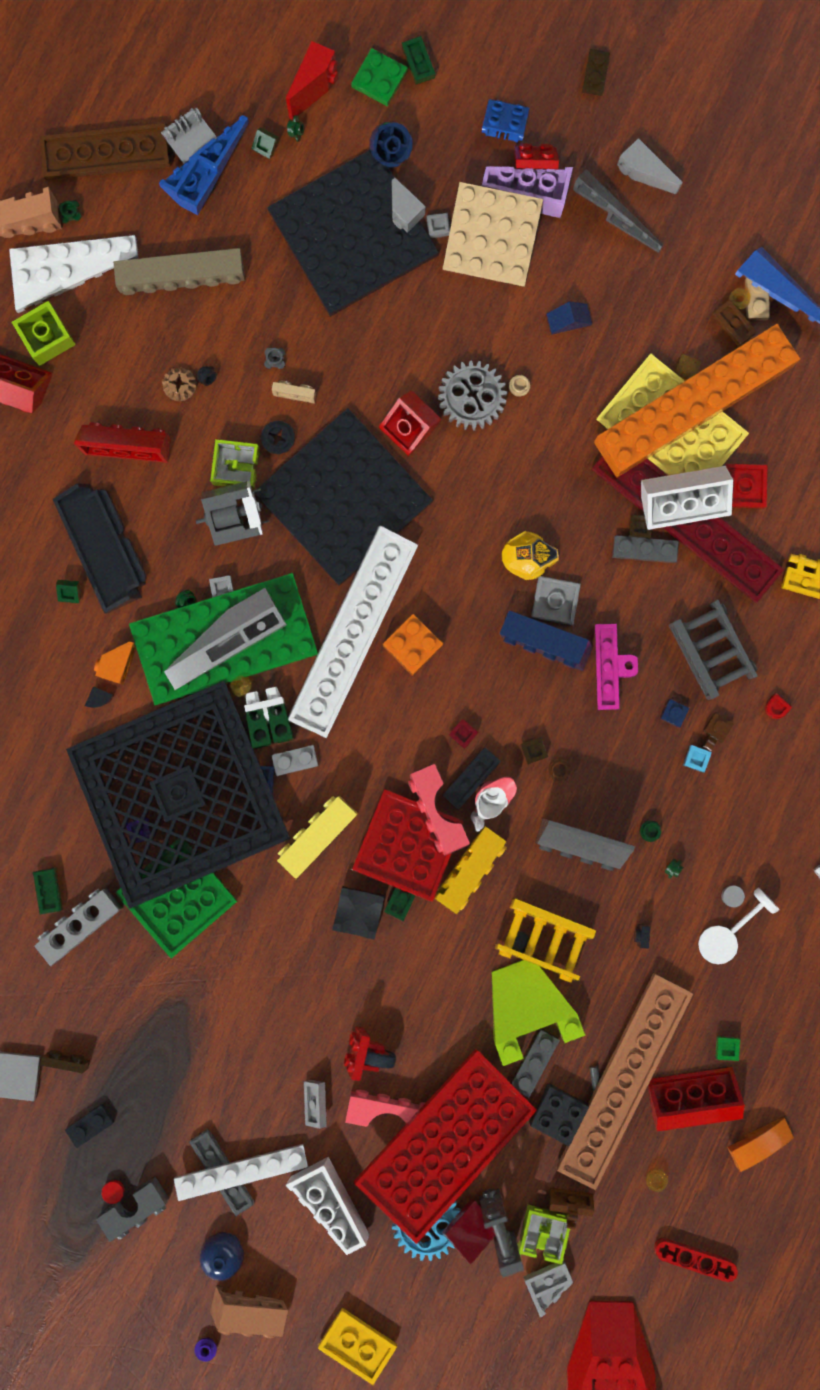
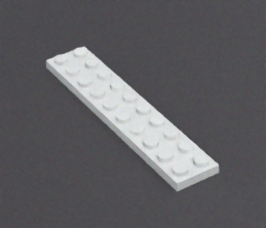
M382 526L378 527L288 716L289 721L327 738L418 547L417 544Z

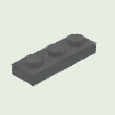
M614 536L612 558L665 563L677 562L678 541Z
M539 1029L511 1082L522 1095L528 1098L532 1094L560 1041L559 1038L543 1029Z

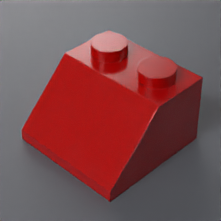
M411 390L397 400L379 428L410 456L432 434L442 419Z

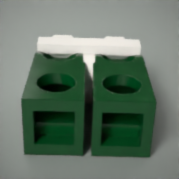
M277 687L266 689L268 700L260 702L257 691L246 694L247 705H244L253 749L271 746L273 741L275 744L295 740L290 721L288 720L284 698L281 697Z

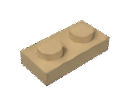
M746 278L747 320H768L770 318L769 294L759 286L757 288L754 287L752 281Z
M288 381L273 382L272 392L274 396L315 404L316 391L311 386L301 384L300 387L293 386Z

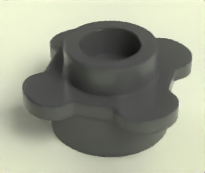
M267 348L265 350V367L267 369L272 367L283 369L285 367V362L283 361L286 354L285 350L282 348Z

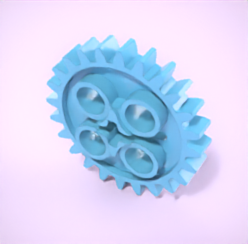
M456 1201L432 1226V1230L439 1236V1239L434 1237L430 1229L425 1234L430 1237V1240L426 1243L419 1241L416 1244L393 1223L392 1229L398 1230L394 1233V1238H400L398 1241L399 1247L405 1245L404 1253L411 1250L412 1258L418 1253L420 1254L421 1261H423L425 1255H428L429 1260L432 1261L433 1254H436L438 1259H441V1251L448 1255V1246L451 1248L455 1247L443 1235V1230L439 1229L437 1224L446 1222L449 1225L461 1211L460 1208H454L457 1204Z

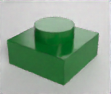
M716 1036L715 1058L717 1060L739 1061L740 1039L738 1037Z

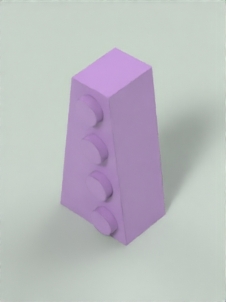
M486 167L482 187L543 199L540 214L561 218L573 167H565V170Z

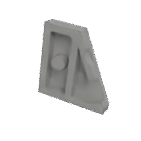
M564 1259L562 1264L553 1263L523 1276L540 1317L546 1314L545 1310L552 1302L556 1303L561 1297L562 1292L566 1291L573 1283Z

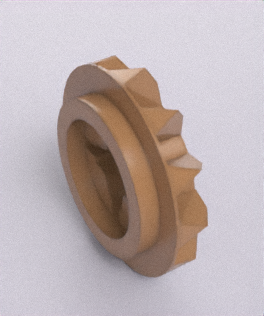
M180 367L172 368L171 371L165 373L164 380L162 381L163 390L170 399L185 401L194 394L196 379L189 370ZM179 377H181V381L185 384L181 385L178 391L173 383L178 382Z

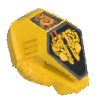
M524 531L504 545L502 561L511 573L524 580H532L543 575L547 567H551L559 561L558 549L545 543L543 538L536 533Z

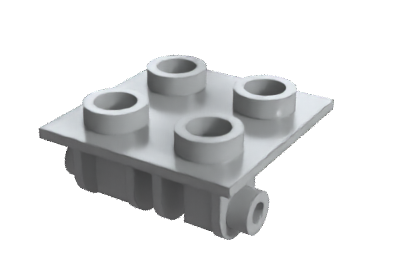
M197 107L195 109L191 108L184 116L181 115L179 120L175 119V123L168 127L165 126V130L161 132L184 164L189 161V157L210 140L217 138L201 117Z

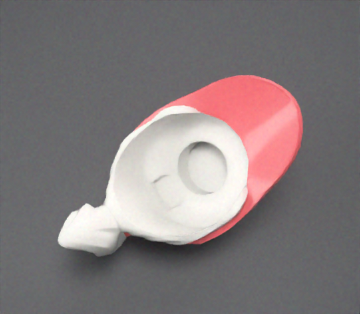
M511 777L487 781L478 790L475 798L476 808L471 814V820L475 825L476 831H480L484 827V819L498 816L515 796L517 787Z

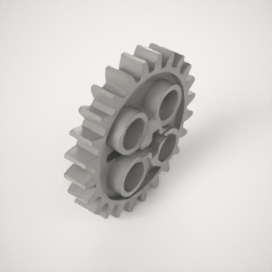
M471 360L469 366L466 367L461 362V369L453 366L454 373L447 371L446 376L448 379L442 378L441 383L445 386H439V391L443 393L438 395V400L443 401L440 403V408H446L443 413L444 416L451 415L449 422L457 420L456 427L463 423L464 430L468 428V425H472L474 431L476 425L479 424L484 429V422L492 425L491 418L498 420L499 415L497 412H503L504 409L500 405L506 404V400L502 398L507 395V391H502L506 384L499 383L502 378L501 375L494 376L496 369L488 371L489 364L482 368L481 361L477 363V366H473ZM474 377L479 378L481 383L474 385L470 382V379ZM462 380L467 383V387L461 382ZM454 389H461L464 394L462 396H455L452 391ZM469 391L472 395L476 394V400L474 397L469 398ZM489 395L493 400L486 403L481 397ZM477 403L484 409L483 411H480ZM471 406L475 409V412L468 414L464 411V408Z

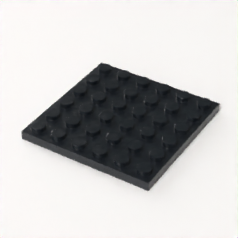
M370 150L267 207L272 219L330 317L432 260L439 253L420 221L408 233L403 228L399 229L394 224L392 218V180L394 176L388 166L380 164L373 157Z
M349 408L342 412L257 488H261L260 491L254 492L338 586L343 584L359 569L379 526L398 534L433 502L429 495Z

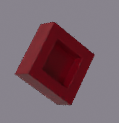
M462 719L450 732L449 736L465 749L479 732Z

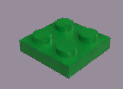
M371 48L354 77L351 86L388 107L406 76L408 67Z

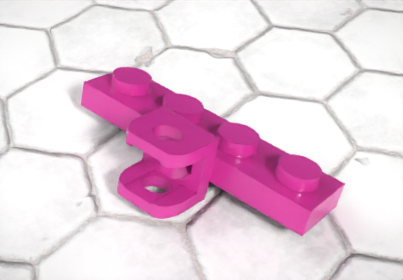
M595 624L598 710H618V678L636 676L638 673V658L634 655H618L617 624ZM630 663L633 668L628 670L625 668V664Z

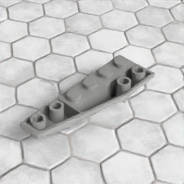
M266 588L228 609L164 671L175 690L287 626Z

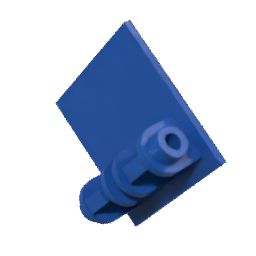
M489 99L482 133H486L485 136L496 137L497 131H499V139L501 132H504V140H506L507 133H509L508 140L523 141L529 108Z

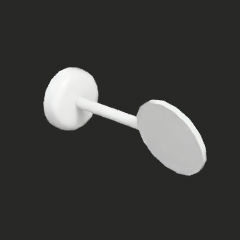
M758 887L754 891V895L760 903L731 930L719 925L711 926L704 930L698 943L700 953L710 963H727L737 953L738 943L734 933L763 907L773 914L780 909Z

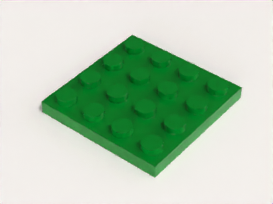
M178 838L169 847L177 850L181 838ZM185 841L181 852L191 855L193 847ZM166 849L161 860L171 864L175 853ZM180 855L176 864L188 860L189 858ZM155 861L149 863L143 870L151 873ZM159 864L156 873L169 867ZM141 873V876H142L143 879L146 878V877H149V876H147V875ZM212 873L129 910L172 959L238 900L216 874ZM120 888L116 892V895L129 909L123 892Z

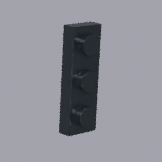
M484 747L442 796L459 810L501 761Z

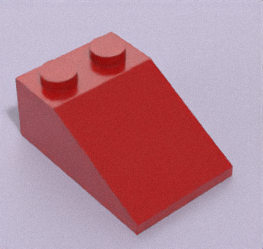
M311 41L286 96L290 119H293L295 115H300L326 94L332 84L336 83L339 72H337L338 61H336L334 50Z

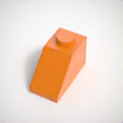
M127 642L103 654L101 659H98L95 664V676L124 685L136 651L135 643Z

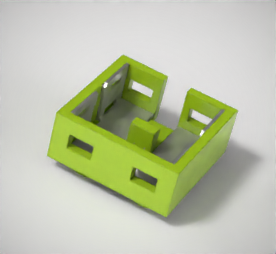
M215 439L210 480L212 485L229 486L250 481L251 488L255 490L257 473L253 468L254 464L258 465L260 450L258 444Z
M528 1205L518 1244L520 1254L536 1258L537 1253L535 1249L544 1250L543 1256L546 1261L562 1264L570 1229L566 1228L567 1214Z

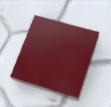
M470 1199L442 1232L470 1265L496 1236L493 1226L485 1228L481 1207L473 1199Z

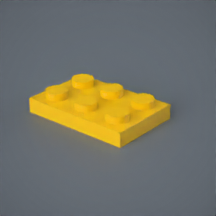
M341 1308L318 1344L320 1351L372 1385H374L397 1348V1343L344 1308Z

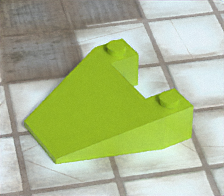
M521 960L492 971L494 1042L503 1066L524 1059L516 1037L551 1024H557L564 1043L585 1036L578 1014L540 966Z

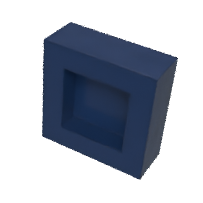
M669 699L660 719L681 728L689 708Z

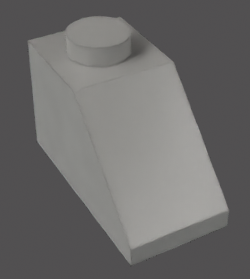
M394 178L392 180L393 222L399 229L403 228L408 233L425 216V205Z

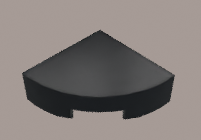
M93 686L85 706L90 708L104 706L112 700L114 695Z

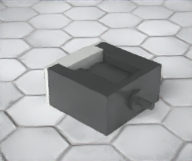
M250 481L202 492L201 501L205 513L204 518L196 520V524L206 522V525L210 528L215 546L262 535V524L269 522V520L261 522L259 512L262 505L256 502L254 492L260 491L261 488L252 490ZM237 499H242L244 505L237 506ZM247 514L248 522H244L243 518L240 519V517Z

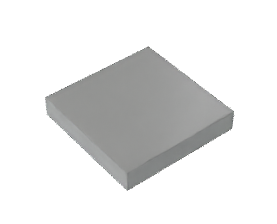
M539 576L531 618L573 626L581 583Z
M0 1051V1098L36 1100L41 1056Z

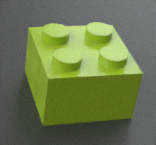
M49 301L12 321L20 338L39 366L76 345Z

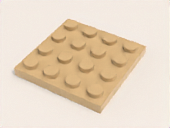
M459 182L443 270L525 287L543 199Z

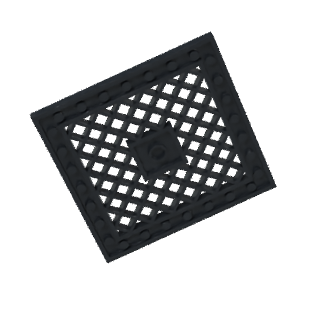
M225 681L66 749L129 909L291 839ZM214 711L215 716L208 714V712ZM205 716L214 719L210 730L201 727ZM199 717L196 725L187 722ZM218 723L224 736L215 733ZM180 725L177 733L168 731L169 729ZM185 725L195 728L190 739L181 736ZM199 730L208 733L204 745L195 741ZM166 733L175 737L171 747L161 744ZM160 734L157 742L148 739ZM213 736L223 739L218 750L209 747ZM179 739L189 742L185 753L175 750ZM140 742L137 751L128 748L129 746H132ZM146 742L155 745L151 756L141 753ZM226 742L232 756L223 752ZM193 744L203 748L198 759L189 755ZM160 747L169 751L165 762L155 758ZM126 750L135 753L131 765L122 762ZM207 750L217 753L213 764L203 761ZM120 751L117 759L109 757V755ZM173 753L183 756L179 767L169 764ZM221 755L231 759L226 770L217 767ZM140 756L149 759L145 770L135 767ZM187 758L197 762L194 770H192L190 765L184 767ZM106 759L115 762L111 773L102 770ZM154 761L163 765L159 776L149 773ZM234 762L240 775L231 772ZM120 764L129 767L125 779L116 776ZM201 764L211 767L207 778L197 775ZM167 767L177 770L164 776ZM215 769L225 773L221 784L211 781ZM134 770L143 773L139 785L130 781ZM101 773L109 776L106 785L104 783ZM148 775L156 778V780L149 782L152 790L143 787ZM229 775L239 778L235 790L225 786ZM114 778L123 782L119 793L110 790ZM196 778L205 781L202 790H200ZM242 782L248 795L239 792ZM209 783L219 787L215 798L205 795ZM128 784L137 787L133 799L124 796ZM223 789L233 792L229 804L219 800ZM142 790L151 793L147 804L137 801ZM109 793L117 796L114 805ZM237 794L247 798L243 810L233 806ZM122 798L131 801L127 813L118 810ZM154 798H156L160 810L151 806ZM204 798L213 801L209 813L200 809L207 805ZM250 802L254 807L256 815L247 812ZM217 803L227 807L223 818L213 815ZM136 804L145 807L141 819L131 815ZM150 809L159 813L155 824L145 821ZM231 809L241 812L237 824L227 820ZM192 812L189 821L179 818ZM197 812L207 815L203 827L193 823ZM117 813L125 816L122 825ZM245 814L255 818L251 829L241 826ZM130 818L139 821L135 833L126 830ZM162 818H164L165 822L172 821L169 830L159 826ZM211 818L221 821L217 832L207 829ZM177 821L187 824L183 835L173 832ZM260 822L261 828L256 830L257 825ZM225 823L235 826L231 838L221 834ZM143 824L153 827L149 838L139 835ZM192 826L201 830L197 841L187 837ZM158 829L167 833L163 844L153 840ZM239 829L250 832L248 834L236 838ZM205 832L215 835L211 847L201 843ZM125 833L133 836L130 845ZM171 835L181 838L177 850L167 846ZM138 838L147 841L143 853L133 849ZM219 838L229 841L216 847ZM185 841L195 844L191 855L181 852ZM151 844L161 847L157 858L147 855ZM200 846L208 849V851L196 856ZM166 849L175 853L171 864L161 860ZM133 853L141 856L138 865ZM180 855L189 858L188 860L176 864ZM146 858L155 861L151 873L141 869ZM159 864L169 867L156 873ZM141 873H143V874H145V875H147V876H149V877H146V878L143 879L142 876H141Z

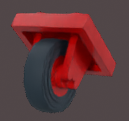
M356 1026L355 1031L351 1032L349 1037L350 1052L346 1053L344 1058V1066H346L351 1080L360 1081L363 1070L379 1072V1068H394L396 1055L385 1050L383 1043L371 1041L364 1027Z

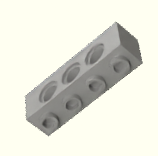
M99 888L88 896L90 900L86 904L82 902L71 910L73 914L69 918L64 916L54 924L56 928L52 932L47 930L37 938L39 942L35 945V948L50 966L56 964L123 909L107 888L101 891ZM91 906H96L99 909L97 917L91 915ZM74 920H79L82 923L80 931L74 928ZM57 934H62L65 937L63 945L57 942Z

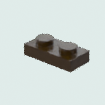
M589 50L582 93L603 95L610 52Z
M51 1050L42 1056L40 1066L84 1073L89 1067L90 1060L84 1059L82 1055L73 1054L70 1057L62 1055L63 1053L60 1051Z

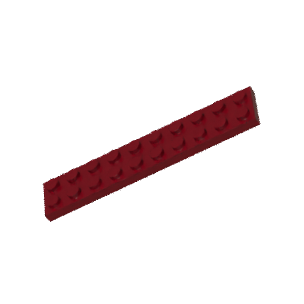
M603 456L592 468L593 472L643 512L641 480L668 476L648 459L617 478ZM720 517L662 527L755 603L762 598L784 571L782 567Z

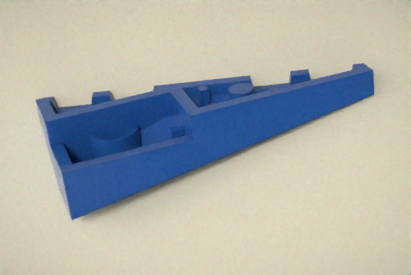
M241 115L235 124L231 127H226L219 137L213 138L189 157L188 162L180 168L177 167L166 180L162 179L159 183L160 187L179 206L199 215L249 123L248 118Z
M763 247L756 249L735 273L739 278L742 275L746 276L752 281L754 287L757 288L759 286L769 296L795 312L799 309L809 316L808 319L810 321H816L820 324L819 305Z

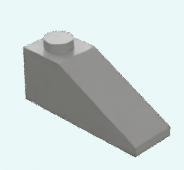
M639 138L620 155L617 165L624 175H628L632 180L673 194L679 192L683 182Z

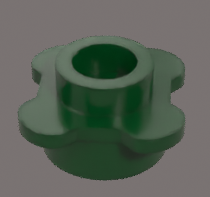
M295 115L293 119L288 121L287 132L289 137L296 138V141L300 142L301 135L304 134V124L299 120L298 115Z
M64 201L59 204L58 208L62 214L61 221L63 223H68L71 220L79 221L81 219V214L78 210L79 203L77 201Z

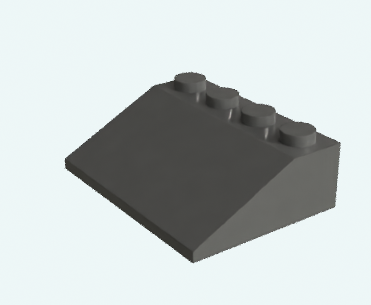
M543 818L535 841L536 844L540 845L539 849L552 852V849L560 851L561 856L571 859L573 855L581 857V862L593 865L594 861L602 863L601 868L613 871L614 867L621 869L635 846Z

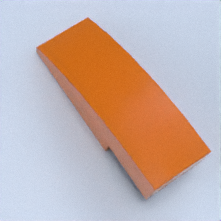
M782 1117L746 1134L745 1139L727 1148L736 1167L742 1172L777 1152L794 1137L785 1118Z

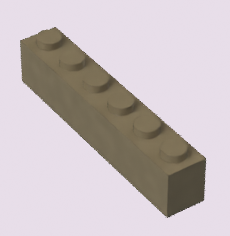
M240 248L113 261L116 287L124 295H133L139 291L153 293L159 289L173 291L178 287L193 289L197 288L198 285L213 287L219 285V283L238 284L240 281H245Z

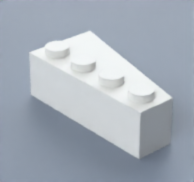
M329 1157L290 1177L286 1184L288 1189L299 1197L298 1200L302 1205L306 1206L313 1213L316 1221L328 1230V1234L346 1255L367 1244L370 1234Z

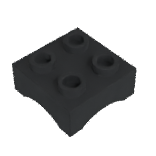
M342 886L332 930L375 940L384 895Z
M548 1083L536 1108L537 1111L532 1115L529 1124L536 1130L570 1147L589 1106L586 1102Z

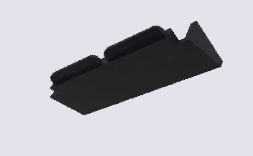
M77 483L53 498V502L104 614L142 598L138 588L146 585L147 575L131 540L123 535L125 527L109 492L103 489L93 491L90 484Z

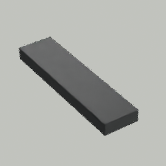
M209 1128L189 1141L206 1169L230 1163ZM244 1184L219 1190L235 1216L255 1204Z

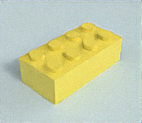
M341 796L337 798L331 797L324 804L326 810L322 814L316 813L308 821L311 824L308 829H301L293 837L296 841L292 845L288 843L278 853L281 857L277 861L294 878L297 879L357 816L358 813Z

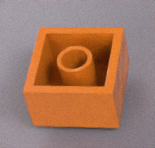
M412 614L383 643V647L414 676L443 647V643Z

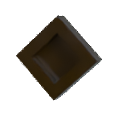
M630 516L628 537L651 538V529H647L645 516Z
M541 737L520 744L527 764L548 758Z

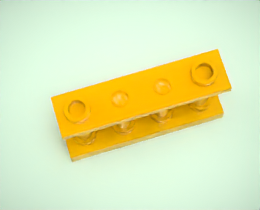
M513 899L510 908L514 909L515 916L504 946L500 944L495 946V949L500 950L498 954L510 959L513 955L560 974V979L572 983V980H579L580 976L573 974L574 967L583 942H586L587 939H594L596 930L518 899ZM526 915L534 917L535 925L523 954L513 950L512 947L523 917L526 918ZM546 923L555 925V933L543 962L532 956L543 925L546 926ZM570 931L575 933V941L563 970L552 964L563 934Z

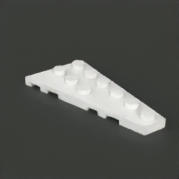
M135 235L9 249L16 312L20 313L25 310L24 308L33 304L38 305L44 299L53 295H60L82 285L88 279L102 276V273L114 268L113 261L139 259Z

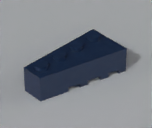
M510 610L500 631L501 637L504 638L503 642L509 645H521L524 650L535 654V652L543 654V657L546 659L557 660L567 667L576 668L584 671L593 649L590 641Z

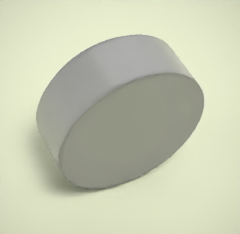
M729 885L723 889L721 897L727 906L738 907L743 903L745 895L740 887Z

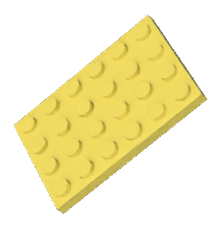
M650 354L596 420L609 429L680 385L684 380ZM721 412L652 455L648 460L668 476L721 467L749 433L724 412Z

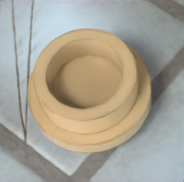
M523 375L514 376L509 383L510 392L518 397L526 395L530 389L528 378Z

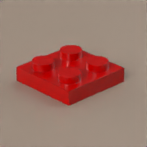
M521 143L519 146L514 147L516 168L558 169L559 167L557 149L551 144L532 146L529 143Z
M723 465L726 466L733 478L732 507L765 509L767 507L768 465Z

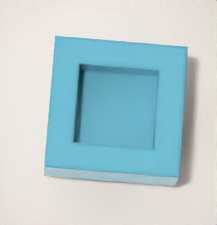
M690 745L683 766L705 773L712 752Z

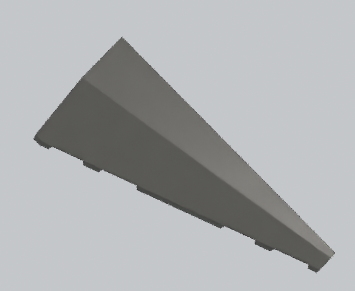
M587 169L578 176L573 190L607 211L606 221L656 252H660L663 244Z

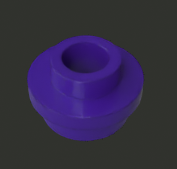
M202 1338L196 1343L195 1355L199 1360L206 1362L215 1357L217 1346L212 1339ZM202 1348H208L209 1353L202 1352Z

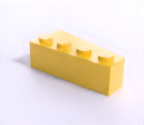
M484 826L437 890L435 899L455 914L463 910L469 901L468 897L472 892L475 893L482 882L480 880L483 875H488L494 864L492 862L496 856L500 858L507 847L504 846L506 841Z

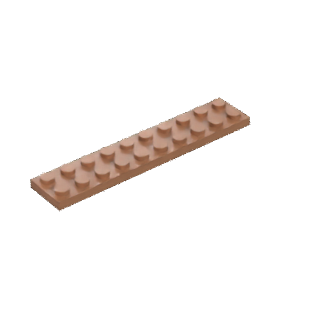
M653 973L587 1104L589 1109L570 1147L566 1146L556 1166L558 1172L594 1190L597 1189L693 996L692 992Z

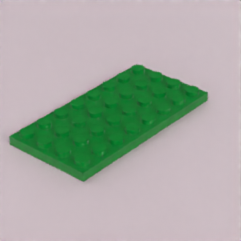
M293 573L129 623L154 705L200 692L223 681L229 683L318 655ZM266 588L287 626L175 690L164 671L228 609Z

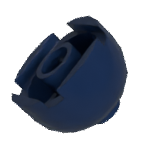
M394 121L383 122L377 125L372 131L369 140L370 151L373 157L380 164L388 167L401 165L400 163L409 158L413 148L412 137L407 128Z
M219 1232L217 1235L206 1239L200 1252V1265L206 1276L213 1280L223 1281L230 1279L238 1272L244 1258V1250L239 1239L226 1232Z

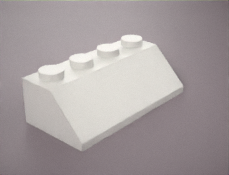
M726 466L641 480V499L647 529L732 515L733 478Z

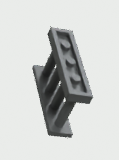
M719 600L710 604L711 611L687 623H682L681 619L669 624L707 700L720 696L718 693L720 687L744 675L747 676L748 680L757 677V667L752 660H749L726 616L728 614L727 609L723 603L720 604ZM717 618L722 627L721 630L697 642L691 641L688 634L692 629ZM727 637L732 647L731 649L707 661L701 660L698 654L700 649ZM737 656L742 667L717 680H711L708 674L710 668Z
M487 1189L479 1196L485 1228L493 1226L496 1234L494 1243L499 1269L504 1278L523 1271L524 1266L514 1230L509 1232L504 1225L507 1217L500 1189Z

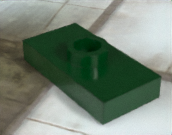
M56 868L34 871L33 877L40 915L62 911L63 907Z

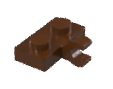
M550 1188L549 1210L567 1213L566 1228L576 1229L578 1215L593 1217V1194Z

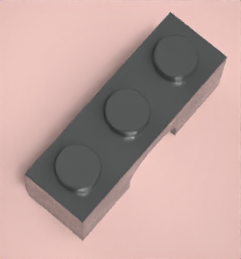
M156 1176L138 1187L134 1192L133 1196L138 1203L137 1210H126L118 1202L98 1215L96 1221L109 1242L115 1238L121 1240L129 1233L130 1228L142 1226L147 1222L148 1216L153 1213L156 1216L166 1209L165 1205L169 1197Z

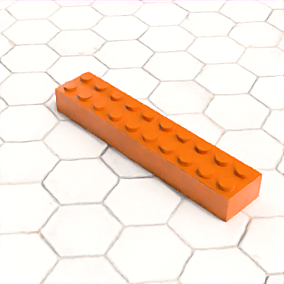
M778 324L601 433L595 439L594 444L617 478L793 368L799 362L800 357Z

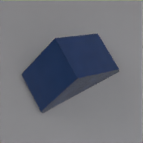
M569 301L546 314L551 335L592 325L588 305L584 303Z

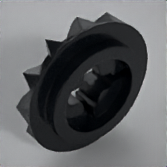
M273 421L263 428L261 442L263 447L271 454L280 455L288 452L294 445L295 435L289 424L283 421ZM279 433H282L281 437L284 441H278L275 444V439L271 435L277 436Z

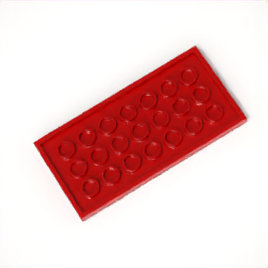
M475 1049L353 1182L417 1244L537 1110Z

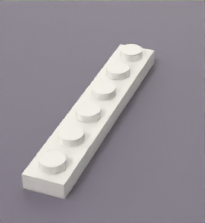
M300 1144L174 1177L178 1201L307 1168L308 1164L304 1146Z

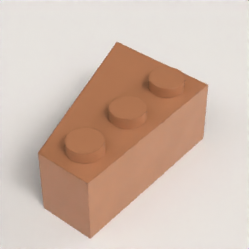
M49 187L43 188V193L33 195L32 192L26 193V198L20 200L12 197L0 201V237L11 238L17 234L33 235L35 232L41 231L51 233L57 229H62L61 215L58 208L59 203Z
M216 1286L210 1313L218 1332L224 1335L240 1333L247 1337L254 1335H263L266 1338L283 1337L288 1309L283 1300L256 1295L255 1299L242 1296V1291L236 1290L235 1294L222 1292L223 1287Z

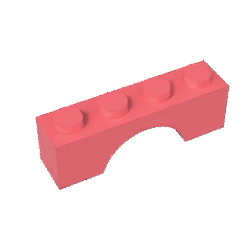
M435 764L412 773L408 784L413 793L416 792L419 797L417 801L421 813H426L428 820L425 822L430 833L434 832L437 838L434 843L438 852H443L445 856L468 846L470 842L462 824L447 822L436 811L435 796L442 787L443 781Z
M365 1090L351 1091L345 1123L367 1127L376 1116L392 1113L401 1117L407 1124L426 1102H420V1105L411 1103V1100L406 1098L393 1100L385 1094L373 1096L368 1095L369 1092Z

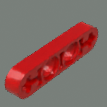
M660 1238L654 1244V1251L657 1257L664 1262L725 1282L734 1281L738 1275L737 1267L728 1258L667 1238ZM665 1245H667L670 1251L675 1252V1255L673 1256V1254L668 1251H665L664 1254H662L660 1247L664 1248ZM683 1251L691 1253V1258L687 1262L680 1260V1254ZM704 1258L712 1260L711 1266L707 1269L700 1266ZM717 1261L719 1267L726 1269L729 1266L732 1271L727 1272L725 1275L722 1269L717 1268Z

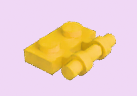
M790 554L788 562L795 563L796 566L795 568H786L781 588L820 599V559L816 561L806 558V555ZM804 566L813 568L814 573L803 571Z

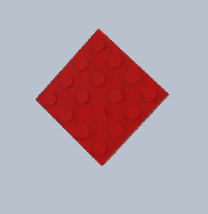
M384 789L352 870L433 902L451 853L444 856L443 852H438L434 843L437 838L434 832L430 833L425 822L428 820L426 813H421L417 802ZM436 810L445 821L463 825V820Z

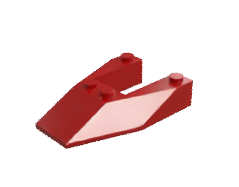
M633 1301L588 1302L567 1365V1390H656L655 1370Z

